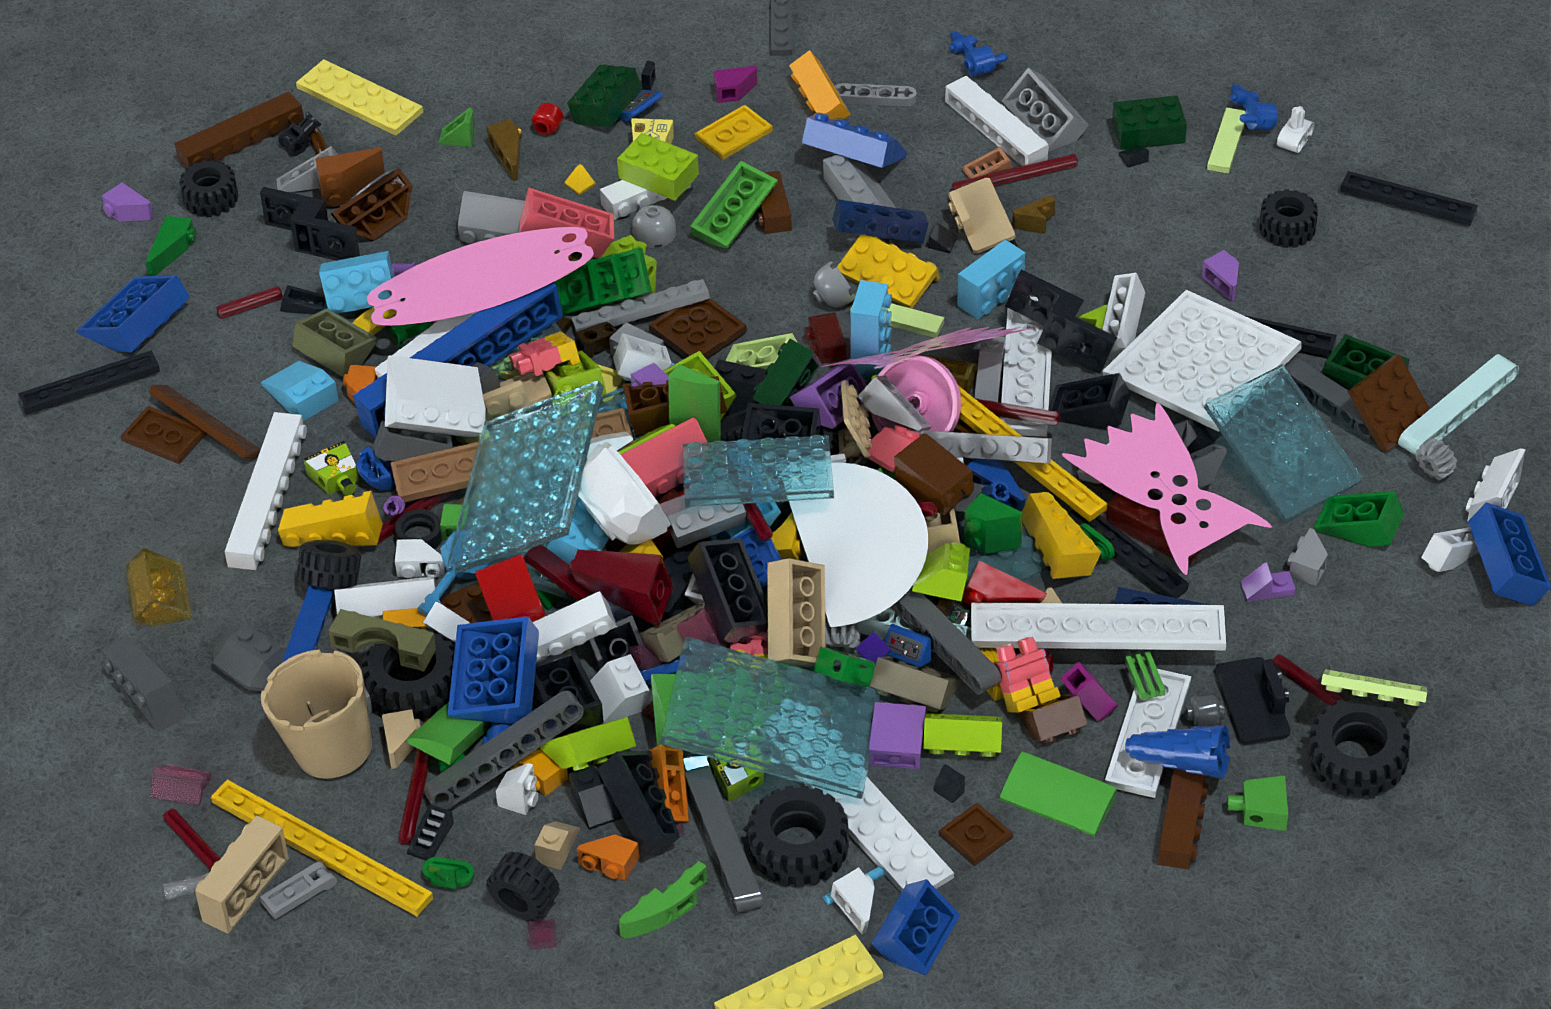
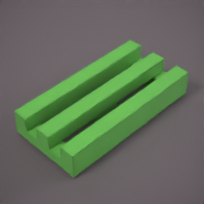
M1145 652V656L1142 657L1141 654H1136L1135 658L1126 656L1125 663L1140 700L1165 695V687L1151 653ZM1144 663H1146L1147 666H1148V669H1149V671H1150V674H1151V676H1152V679H1153V681H1154V684H1155L1157 690L1154 689V686H1153V684H1152V681H1151V679H1150V676H1149V674H1148V671H1147V669H1146ZM1135 665L1139 666L1149 692H1145Z

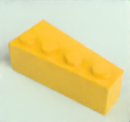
M1049 492L1029 494L1022 510V522L1029 535L1036 539L1034 545L1037 550L1043 552L1044 557L1042 560L1046 566L1051 567L1050 575L1052 578L1091 575L1101 551L1068 515L1067 511L1060 506L1052 494Z

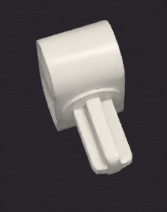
M1302 106L1292 109L1291 118L1278 136V147L1299 153L1308 141L1307 137L1312 135L1314 122L1304 119L1305 110H1303Z

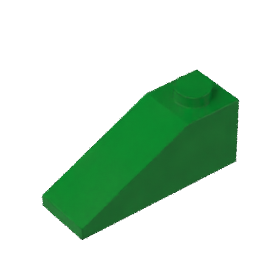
M173 216L165 217L146 259L149 276H156L189 249L191 242H194L196 239V229L193 228L192 219Z

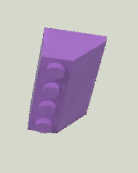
M839 364L793 394L790 399L794 407L819 408L821 425L832 429L844 421L841 382L846 380L849 386L853 385L858 395L867 385L855 364ZM856 398L859 404L861 405L862 401L859 398Z

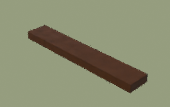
M151 385L149 393L236 454L244 459L258 458L261 451L260 448L168 385Z

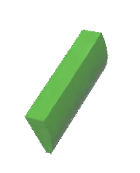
M740 161L691 224L692 236L709 244L728 248L778 183V180Z
M678 364L668 375L670 424L677 426L694 417L708 444L711 445L715 441L721 444L720 381Z
M448 702L408 737L406 743L450 765L490 728V722L450 718L448 716Z
M1022 751L1008 776L999 800L1095 837L1116 800L1117 787Z

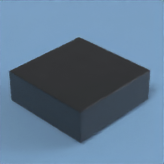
M647 61L642 71V90H651L655 82L656 72L653 61Z

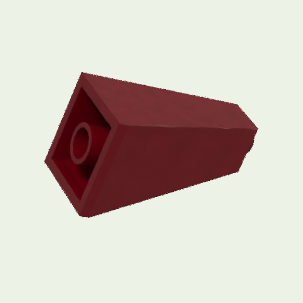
M577 550L575 558L570 563V572L573 574L577 585L594 594L600 591L604 598L654 625H660L673 589V584L661 555Z

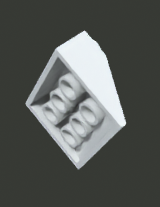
M389 355L387 362L385 427L470 438L484 434L485 405L478 367Z

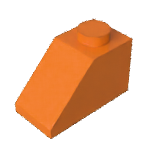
M350 365L348 374H344L343 387L347 388L348 397L354 404L353 395L377 380L376 367Z

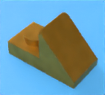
M1048 195L1013 210L1012 227L1017 230L1046 234V220L1055 216V199Z

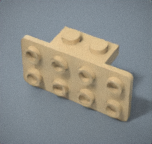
M990 178L981 179L949 192L951 202H948L952 215L957 214V217H954L959 230H964L974 253L983 252L997 246L1004 240L1010 241L1016 237Z
M529 372L501 382L500 388L483 394L485 424L550 399L552 393L544 373L535 376Z
M844 380L841 382L844 422L847 427L838 431L839 452L844 454L846 459L856 457L861 453L865 458L870 457V448H872L869 440L871 434L868 429L870 423L867 419L869 413L856 399L858 394L853 385L849 386L847 381Z

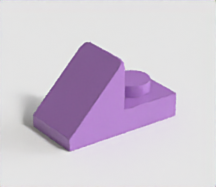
M1267 562L1263 563L1240 583L1247 602L1295 595L1296 591L1290 572L1271 574Z

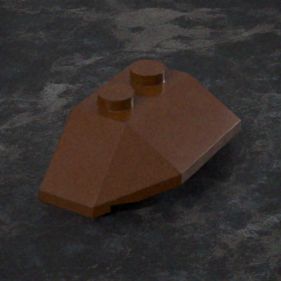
M398 168L333 211L331 215L337 223L356 227L358 237L374 241L407 218L413 185Z

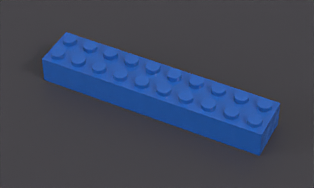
M552 282L517 299L481 310L422 350L416 352L410 358L472 366L479 362L490 367L518 348V345L527 342L563 317L557 285ZM387 373L353 395L361 426L375 439L381 422L385 421Z

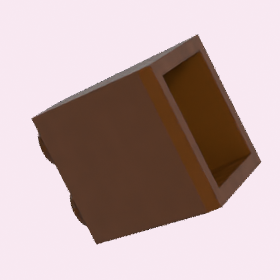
M923 433L894 456L896 481L913 496L916 502H934L937 512L945 515L974 491L972 470L928 434Z

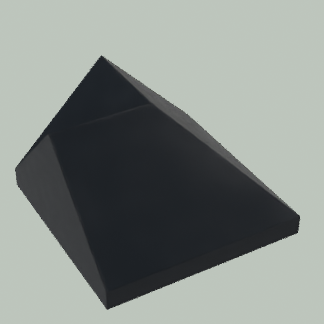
M1188 417L1172 422L1189 454L1216 444L1203 424Z
M632 615L615 620L617 627L588 640L600 669L607 662L630 654L637 667L650 662Z

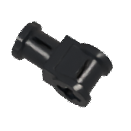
M309 112L305 114L306 117L298 125L293 122L278 137L279 144L287 147L293 156H297L305 151L307 144L312 140L309 135L316 127L322 125Z

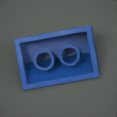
M927 879L907 884L871 944L887 961L927 975L960 914Z

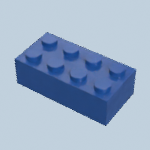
M1485 503L1470 518L1468 523L1484 563L1485 571L1490 579L1492 590L1500 597H1506L1519 603L1534 606L1551 589V584L1524 515Z

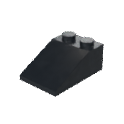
M1120 373L1058 384L1055 387L1048 410L1059 412L1060 422L1099 429L1108 426L1115 427L1122 423L1131 393Z
M748 403L741 444L746 448L787 462L816 458L821 429L819 408Z

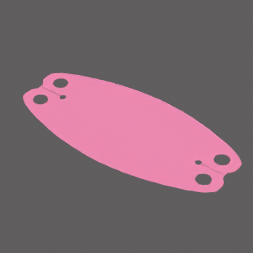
M558 227L525 231L476 242L434 257L391 278L368 294L367 302L369 305L374 306L375 309L371 315L372 321L378 325H405L443 320L485 310L529 294L573 272L592 258L594 255L593 250L585 244V240L588 237L587 231L579 227ZM574 233L576 235V239L572 242L566 243L562 241L563 236L566 234ZM574 252L582 253V258L578 261H570L568 256ZM390 290L392 292L391 297L381 300L378 298L379 293L382 291ZM390 309L397 311L396 316L393 318H383L385 311Z

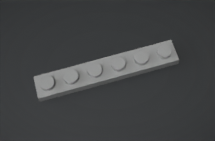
M694 280L688 284L670 287L657 293H649L643 297L625 300L616 305L604 306L601 309L588 313L584 312L571 318L576 332L603 322H610L613 326H617L710 299L704 280Z
M914 430L919 432L920 436L923 433L928 434L955 457L1051 463L1052 438Z

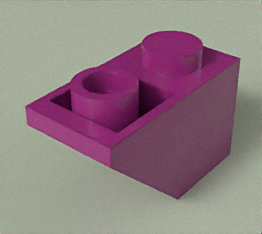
M756 66L714 71V87L718 103L740 101L757 85Z
M1080 662L1076 663L1060 678L1072 694L1079 695L1081 704L1098 722H1101L1118 707V704L1091 671Z

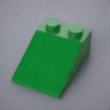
M1395 491L1328 496L1314 529L1316 532L1368 547L1391 545L1404 516V511Z

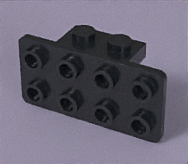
M1262 657L1219 663L1215 666L1216 675L1238 736L1243 744L1290 736L1291 729L1285 716L1286 703L1289 702V693L1286 687L1283 688L1281 671L1275 667L1272 659L1264 660Z

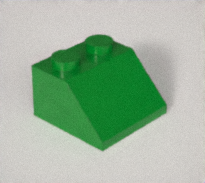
M980 493L965 510L964 545L983 554L1019 549L1022 543L1023 512Z

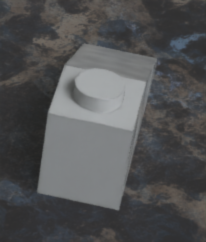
M330 146L277 178V190L296 192L320 188L315 159L338 155L337 152Z
M998 336L981 340L975 398L998 402L1005 353V337Z
M875 376L857 396L862 401L863 408L869 413L918 431L930 430L932 427L886 376Z

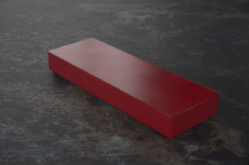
M539 542L524 555L525 562L577 601L592 594L591 591L577 585L573 574L570 572L569 564Z

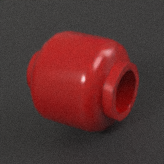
M542 103L533 114L531 121L538 133L551 135L557 131L563 122L564 116L557 105Z

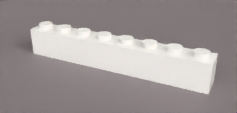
M278 412L273 414L225 549L228 567L256 570L259 561L264 559L265 543L270 542L271 526L276 524L277 508L282 507L283 491L288 489L289 474L293 473L295 469V456L300 455L301 439L306 437L307 427L303 425L302 415Z

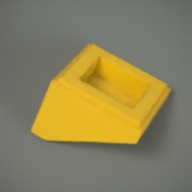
M581 164L574 169L564 182V185L577 195H581L596 185L595 181Z

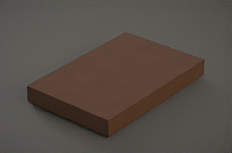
M147 406L122 433L121 440L180 465L207 433L192 423Z

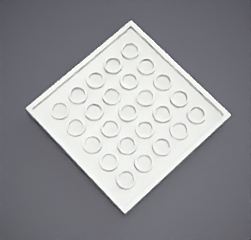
M1186 290L1103 370V376L1120 373L1129 390L1219 432L1243 408V404L1256 391H1260L1301 350V341Z

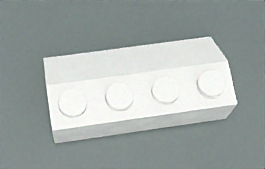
M435 576L360 584L348 588L335 589L337 614L340 609L383 619V611L418 608L421 603H425V597L436 588Z

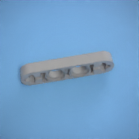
M847 83L835 85L844 104L912 106L917 101L916 90L909 86ZM861 93H867V94H869V95H868V96H860L859 94H861ZM882 94H888V95H890V96H889V97H881L880 95H882Z

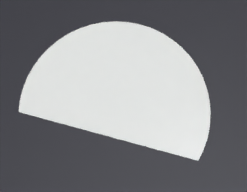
M850 463L813 464L780 475L808 561L825 565V613L830 627L854 624L869 619L891 607L909 591L922 571L926 560L928 531L919 505L901 484L877 470Z

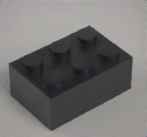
M574 650L536 663L533 695L539 706L560 692L569 691L575 695L583 707L581 719L555 736V738L604 723L602 702Z

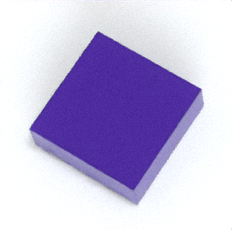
M874 631L856 648V651L862 657L875 662V666L878 657L887 656L892 651Z

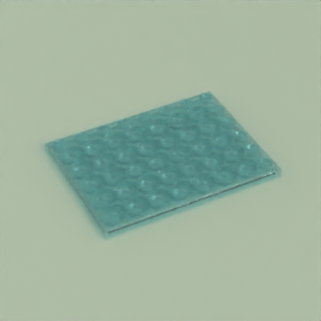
M598 380L484 422L446 567L449 573L456 574L569 535L604 387Z
M685 636L659 744L862 799L871 753L869 743L875 702H879L880 694L877 689L843 682L821 673H815L796 666L775 662L771 659L761 658Z

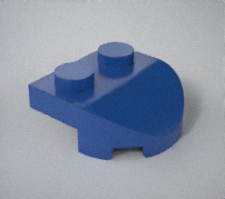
M370 447L362 450L360 458L356 462L359 475L369 485L379 490L396 488L391 462L395 461H384L377 458L375 451H372Z

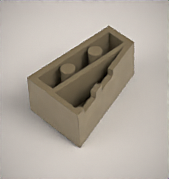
M700 602L661 622L660 625H655L641 632L640 636L650 661L665 663L670 662L684 652L692 650L697 644L715 638L716 632L705 603Z

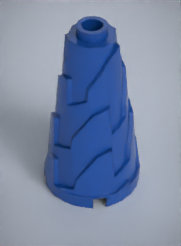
M1192 726L1191 729H1167V731L1132 734L1130 738L1126 739V753L1138 761L1159 764L1165 768L1186 770V772L1214 778H1224L1228 770L1230 755H1226V748L1230 749V736L1226 726Z

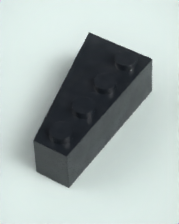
M704 538L680 547L664 560L673 589L661 622L684 611L685 605L690 600L685 596V592L693 575L687 557L699 542L710 540Z
M617 751L598 769V772L602 777L604 785L610 792L615 806L619 809L626 827L638 843L639 850L643 856L661 855L680 838L671 809L665 806L664 801L667 798L665 791L658 786L657 779L660 776L657 768H652L650 762L653 759L652 752Z

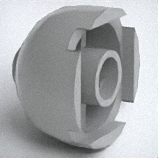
M658 205L646 206L640 209L633 218L632 234L636 241L646 243L648 248H655L654 245L661 244L663 247L671 243L676 237V221L672 213L665 207Z
M829 261L814 276L813 283L816 290L813 294L819 303L824 301L831 307H843L855 299V294L850 296L848 291L851 289L850 285L837 267L831 268L833 262Z

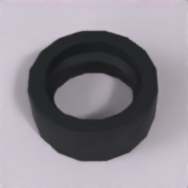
M427 510L406 512L396 522V539H422L435 550L442 542L441 522L437 515ZM415 526H427L433 529L432 533L422 538H411L405 535L406 531Z

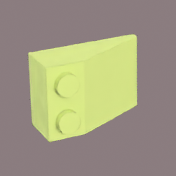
M793 333L733 344L725 361L767 369L771 363H775L779 356L778 351L783 343H787L789 339L796 342L797 340Z

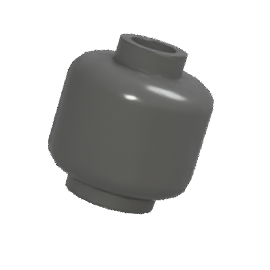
M1214 694L1195 695L1191 698L1190 705L1185 706L1187 721L1191 720L1194 726H1217L1220 720L1224 719L1223 702L1221 699L1218 700Z

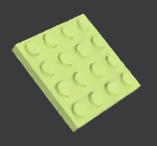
M1325 669L1322 676L1321 684L1326 685V690L1341 692L1342 688L1351 689L1352 695L1367 697L1368 693L1378 694V699L1393 702L1394 697L1404 699V704L1419 706L1420 702L1426 703L1427 687L1327 669Z

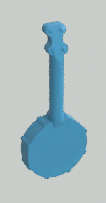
M454 531L440 548L444 566L449 570L434 591L425 597V603H421L418 606V611L425 617H427L435 602L440 603L439 599L456 576L460 579H477L475 571L487 567L490 563L486 544L472 534V532Z

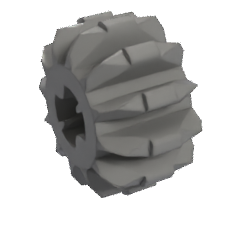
M1432 438L1424 442L1416 451L1417 456L1415 458L1419 462L1418 466L1424 470V473L1429 474L1430 478L1441 480L1449 476L1456 468L1457 459L1453 456L1454 452L1442 440Z
M826 622L825 647L854 654L856 648L860 645L859 628L854 626V624L830 627L829 622Z

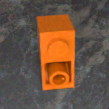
M614 834L581 844L577 848L578 864L586 870H596L604 873L611 879L618 878L626 881L639 860L638 843Z

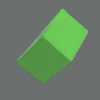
M469 107L442 128L438 143L441 145L472 147L476 133L473 109Z

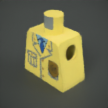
M632 118L633 141L641 133H644L669 144L672 143L674 138L673 120Z

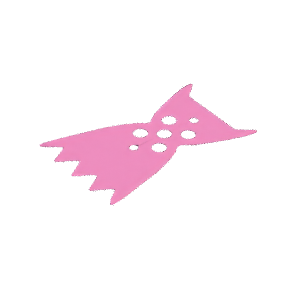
M989 327L974 330L965 328L911 345L899 351L824 366L874 364L878 365L875 368H879L918 355L924 351L971 343L1034 328L1017 331L1013 330L1021 327L1000 330L1005 327L984 330ZM896 353V354H893V355L882 356V355H886V354Z
M1156 403L1154 421L1131 414V433L1108 426L1109 445L1087 438L1084 439L1086 457L1062 453V456L1115 492L1142 505L1158 509L1160 511L1161 525L1170 551L1179 569L1185 575L1188 573L1189 556L1246 524L1272 528L1266 520L1250 510L1215 493L1198 488L1197 474L1191 456L1169 416L1159 403ZM1153 471H1157L1160 476L1153 478L1150 474ZM1177 475H1182L1187 478L1188 483L1183 487H1179L1173 483L1172 479ZM1150 489H1159L1162 491L1163 497L1159 500H1152L1148 497V491ZM1183 494L1186 496L1187 502L1184 505H1176L1172 502V496ZM1199 499H1207L1211 503V508L1200 510L1196 507V502ZM1182 513L1185 515L1186 521L1183 524H1175L1171 521V515ZM1205 521L1208 523V527L1201 528L1199 523Z

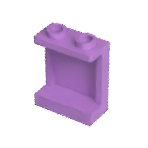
M875 702L869 743V765L920 769L926 706Z

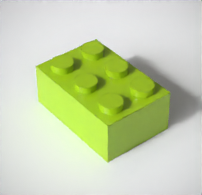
M641 133L617 158L619 179L674 201L699 175L697 154Z

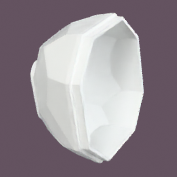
M605 442L601 445L599 443L587 459L579 484L580 491L576 493L589 514L612 541L616 538L628 545L646 542L668 531L667 527L671 525L670 521L639 476L611 444Z

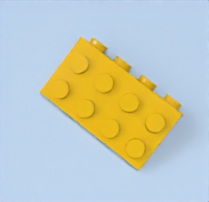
M867 235L859 236L837 266L844 278L858 285L860 280L888 284V294H892L891 301L913 309L932 281L938 282L940 279L938 268L929 261L924 262L913 253H905L894 244L888 245L878 237Z

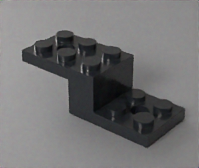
M267 187L262 188L260 196L265 225L292 230L296 252L336 261L360 256L356 227L328 221L325 200Z
M1021 269L1005 307L1044 325L1037 344L1098 374L1102 372L1117 337L1077 318L1084 299ZM1029 295L1037 297L1038 301L1032 300ZM1083 343L1090 344L1092 348H1087Z

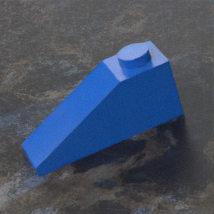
M975 458L967 465L973 472V482L976 484L989 485L995 481L1005 482L1010 488V497L1003 503L1022 512L1026 498L1001 460Z

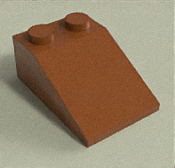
M381 147L315 159L322 200L326 202V208L344 205L360 190L385 173Z

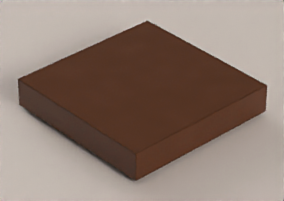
M975 803L939 830V836L974 866L1013 838V833L979 803Z

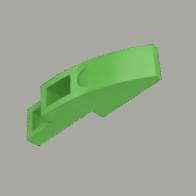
M698 861L692 867L687 868L674 884L668 885L664 893L654 888L648 895L642 896L633 909L626 911L619 920L620 936L626 939L652 932L687 913L698 903L697 891L708 881L707 866Z

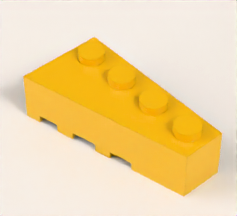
M367 491L363 492L362 496L354 497V495L344 496L343 500L336 502L329 499L324 500L321 505L317 506L310 503L284 509L278 532L283 545L288 547H300L303 543L314 540H331L351 546L377 545L383 523L372 492Z

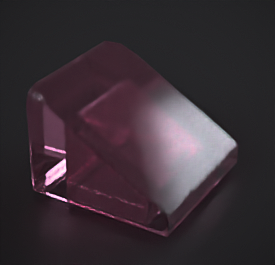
M643 645L630 647L632 658L639 670H647L662 665Z
M554 919L528 922L531 950L557 947Z

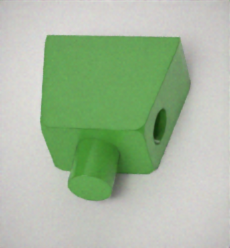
M1285 776L1244 781L1242 795L1227 796V810L1243 811L1244 825L1286 831L1288 805Z

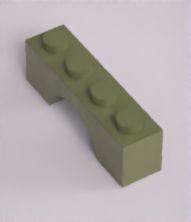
M340 609L328 630L332 648L355 653L367 645L385 644L391 646L399 653L401 666L425 671L436 650L433 632L382 620L378 617L362 615L354 611Z

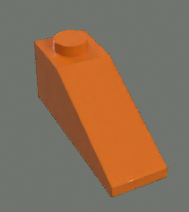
M660 744L649 750L653 755V759L650 761L652 768H657L660 776L657 779L658 786L665 791L667 798L664 803L667 808L671 809L674 821L687 823L689 822L682 746Z

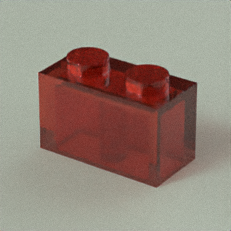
M836 313L808 317V327H805L807 341L811 340V351L816 354L821 364L846 360V342Z

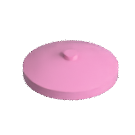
M915 355L886 365L878 376H886L932 426L930 431L953 432L960 416L961 396L955 378L943 364L927 356ZM871 413L879 432L885 427L895 428V425L899 424Z

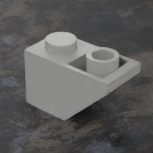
M1309 528L1305 537H1300L1297 551L1290 554L1287 566L1290 567L1289 572L1292 578L1317 586L1326 570L1328 553L1314 529Z

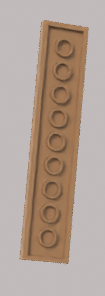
M620 408L391 462L398 496L404 502L488 483L501 476L535 472L537 470L533 464L558 450L580 441L620 432H628L631 437L632 434L625 410Z

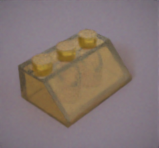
M142 548L126 564L134 619L152 627L190 620L192 615L183 564Z

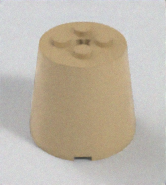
M312 650L295 655L276 667L268 676V683L264 691L261 692V703L265 714L301 769L313 777L329 779L346 775L363 764L370 754L372 737L364 679L357 662L339 651L321 653L320 650Z

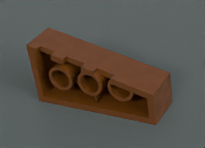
M719 376L711 377L713 379L720 381ZM666 380V384L653 385L652 382H643L642 386L633 387L631 383L623 384L628 415L635 435L648 433L670 424L668 380ZM720 383V414L727 413V407Z

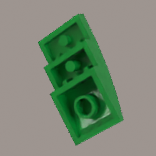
M635 248L619 254L614 253L598 259H590L573 272L554 281V284L557 285L563 315L594 309L652 293L642 248Z

